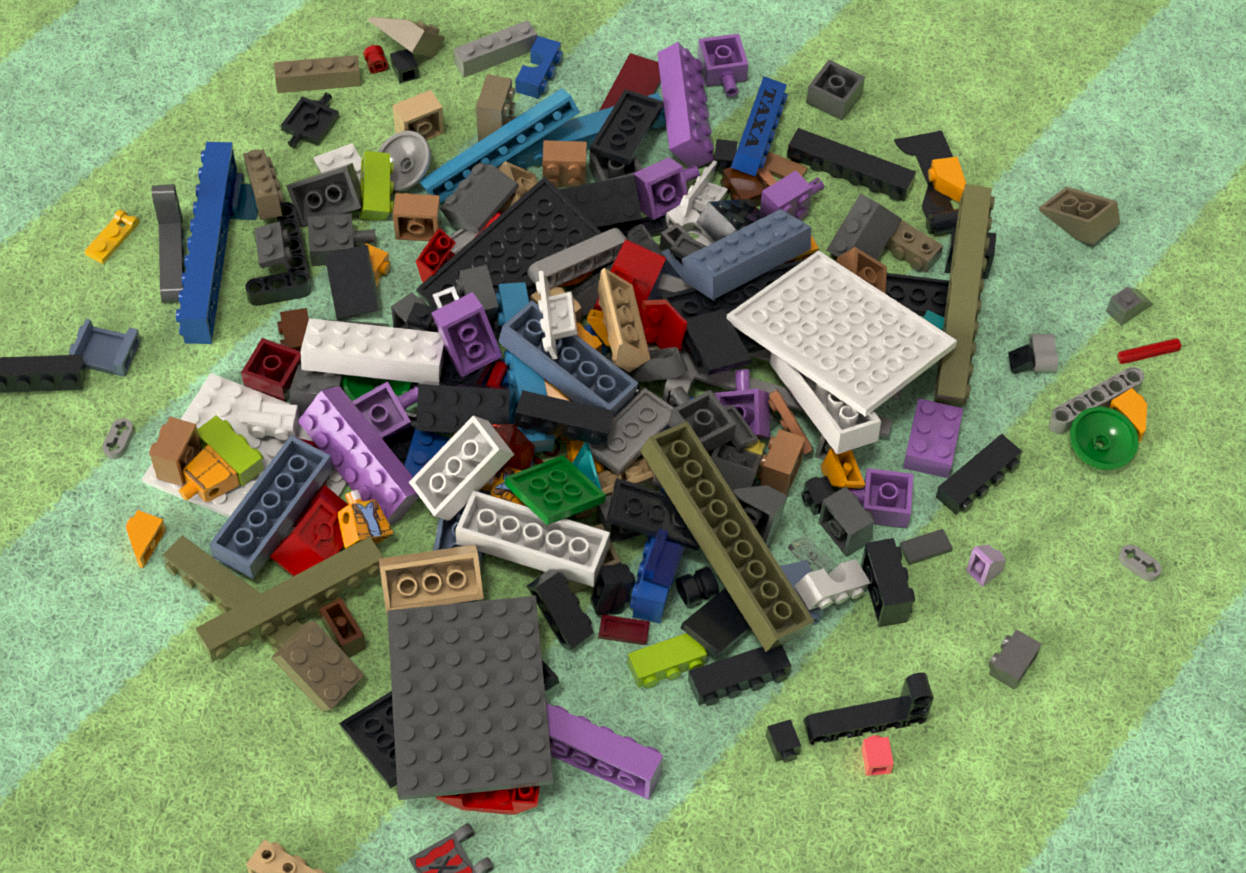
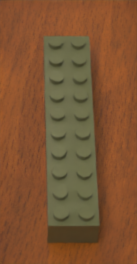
M968 184L964 186L959 203L943 323V332L956 339L957 344L952 351L938 361L933 402L960 408L966 406L967 399L970 396L971 385L968 384L973 373L974 364H971L976 350V342L974 340L979 327L977 318L981 310L982 300H980V295L984 287V279L982 277L987 264L985 255L986 251H988L990 240L988 238V232L992 224V217L990 215L995 201V197L991 196L992 188Z
M688 421L650 436L640 450L764 650L767 652L804 634L815 622Z

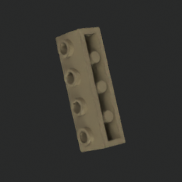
M358 55L274 62L277 93L361 86Z
M264 149L243 153L248 179L260 220L282 216L280 203H284L271 157H266Z
M902 220L885 248L892 252L897 259H903L910 263L915 270L927 273L941 257L943 245Z

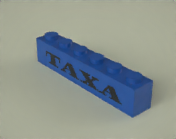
M763 76L731 168L753 176L756 175L758 168L763 169L766 160L764 156L768 154L771 146L769 143L773 140L788 96L787 93H784L787 84Z

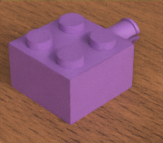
M739 33L699 39L697 56L703 66L702 73L706 87L723 84L726 96L733 97L737 95L738 88L736 82L747 81L748 61Z
M668 157L633 173L641 212L655 220L679 206L683 196L688 195L686 183L700 176L698 168L692 165L684 170L682 165Z
M794 171L762 191L760 211L770 215L781 209L793 217L803 220L809 213L811 196L824 190V184L820 178H815L808 183L797 171Z
M735 370L736 390L715 393V396L724 408L734 405L758 439L770 438L769 393L761 389H750V370Z
M386 382L352 402L383 441L411 426V421L405 411L406 408L417 403L418 388L414 387V389L398 397L393 392L389 383Z
M867 468L864 488H847L858 497L865 511L868 510L872 514L874 524L901 528L908 527L911 515L914 474Z

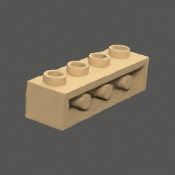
M265 839L246 863L248 873H325L319 868L313 870L298 855L292 857L285 852V848L276 842L271 844Z

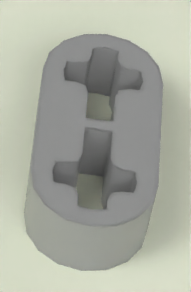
M121 418L112 424L103 443V451L107 458L115 460L124 455L134 434V428L130 420ZM126 426L127 430H123L120 435L119 429H123ZM117 442L118 449H114L111 452L110 448H113Z
M1125 545L1121 549L1119 561L1123 566L1145 581L1152 582L1158 579L1161 573V565L1157 560L1134 545ZM1130 553L1134 554V558H1130V560L1126 558ZM1147 568H1154L1153 572H1146Z

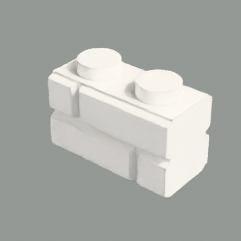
M251 401L247 417L248 433L257 438L274 436L279 440H287L290 435L296 437L298 420L300 418L298 405Z

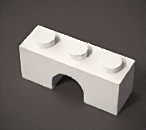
M679 205L666 213L668 228L679 223L688 234H694L699 237L696 241L706 246L715 242L696 223L700 217L699 210L692 208L684 218L681 217L683 208Z
M854 559L840 563L829 575L824 568L807 573L795 585V588L809 610L818 607L822 610L834 602L838 605L850 597L853 600L859 598L865 593L864 589L871 582L858 561Z

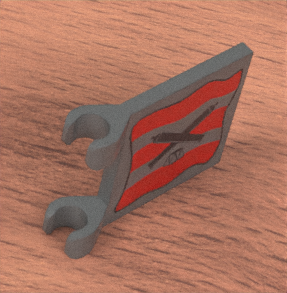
M469 823L464 824L453 834L409 858L416 873H489L494 869L488 857L472 866L460 843L474 836L473 828Z

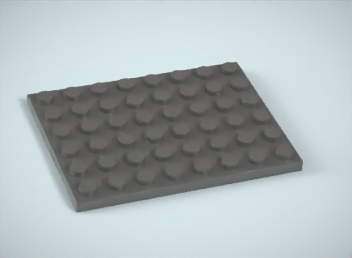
M536 596L387 610L398 799L407 800L554 784Z

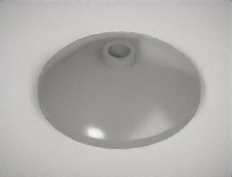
M402 131L394 134L383 143L378 151L390 153V162L394 164L393 174L390 175V181H393V192L406 191L419 183L426 174L431 161L429 143L422 135L414 131Z

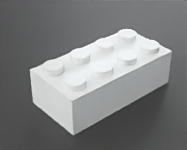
M473 415L409 483L435 517L450 521L468 502L472 491L478 492L514 453L489 421Z

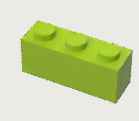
M364 151L360 172L362 202L360 219L386 220L388 215L392 214L393 201H390V194L393 192V181H390V175L393 174L394 164L390 162V153Z
M215 415L198 428L202 448L204 449L209 445L237 472L239 484L242 486L264 471V457L261 452L256 448L252 449L242 434L237 435L227 420L223 421Z
M687 633L628 653L627 656L628 667L638 688L643 686L651 688L660 680L666 678L668 680L676 679L682 672L704 666L707 660V653L704 647Z

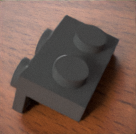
M280 222L254 228L260 267L265 268L283 263L286 269H290V260H293L291 248L288 247V242H291L288 229L284 230Z

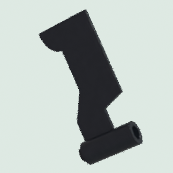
M942 130L894 139L895 144L902 152L907 155L916 156L927 182L922 210L926 217L928 232L932 231L933 235L952 232V228L957 225L959 209H954L951 204L953 199L936 191L933 182H930L928 178V169H931L932 160L953 157Z

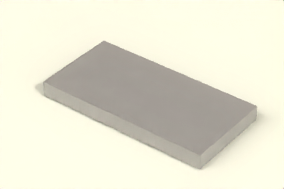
M644 388L613 417L612 428L606 447L587 443L589 444L592 457L620 476L642 454L640 450L650 436L665 431L670 427L668 425L670 413L674 407Z

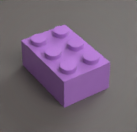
M473 292L431 313L449 358L461 377L502 357L485 310Z
M918 398L903 464L904 469L944 478L949 477L963 408Z

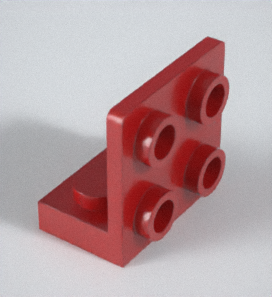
M666 299L642 300L639 314L647 344H657L660 349L677 347L681 351L682 341L687 330V321Z

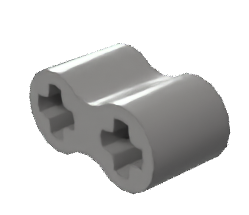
M1030 334L1029 345L1033 349L1035 366L1032 367L1033 372H1057L1058 355L1055 346V335Z

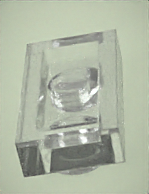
M806 535L791 541L788 549L800 561L808 560L812 572L824 568L829 575L838 566L831 560L830 556L825 554Z

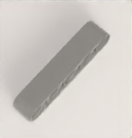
M618 228L610 229L535 262L529 267L527 274L536 284L537 281H540L539 271H543L549 282V287L552 289L615 261L627 238Z
M1129 367L1057 406L1053 410L1049 421L1050 430L1056 434L1066 433L1070 431L1074 419L1082 411L1092 407L1109 408L1113 399L1131 388L1138 393L1144 380L1143 371L1137 367Z

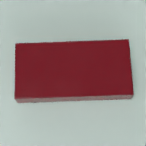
M602 615L598 638L646 645L650 621Z

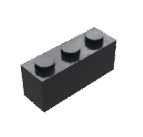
M548 570L528 584L527 588L532 596H536V604L559 643L565 648L572 649L594 633L590 626L592 622L589 616L582 612L579 607L580 601L578 597L568 588V580L565 575L559 571Z

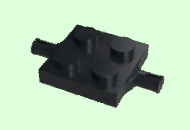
M325 92L319 101L301 97L281 124L282 131L293 135L288 141L290 147L293 146L295 148L300 140H306L316 145L320 144L340 117L339 111L327 105L332 99L331 94Z

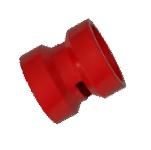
M371 45L364 50L363 56L370 73L375 74L387 70L389 65L381 46Z

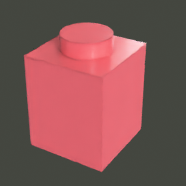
M873 735L864 739L861 750L866 776L891 774L894 763L889 737Z

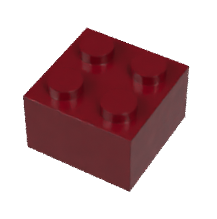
M262 338L241 372L244 386L286 402L290 395V388L297 367L301 365V352Z

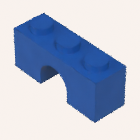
M540 36L537 37L530 50L531 63L538 66L528 67L523 65L515 79L516 93L537 99L540 98L542 93H546L549 85L548 80L549 78L553 79L556 72L555 66L557 63L560 64L563 59L561 42Z

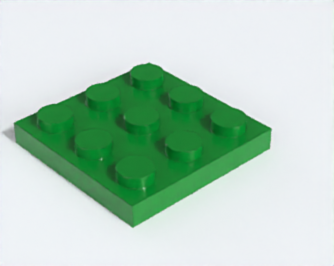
M564 455L505 477V485L546 525L605 503L606 494Z

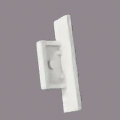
M713 160L709 167L704 168L702 176H698L694 186L691 185L688 195L683 196L680 207L683 208L681 217L685 218L692 208L702 213L708 202L723 201L725 199L728 189L711 183L714 179L717 161Z
M539 271L540 281L536 282V286L542 299L538 300L539 309L544 317L540 319L542 331L546 335L545 338H542L545 351H549L554 360L558 359L555 340L578 334L574 298L571 292L550 296L549 282L544 272Z

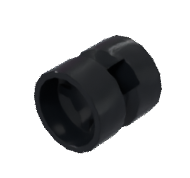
M708 566L696 570L693 576L688 573L675 580L677 591L686 607L701 602V597L707 600L719 593V586L715 575Z

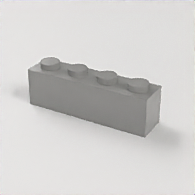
M527 20L454 48L455 65L465 78L527 54L537 39V32Z

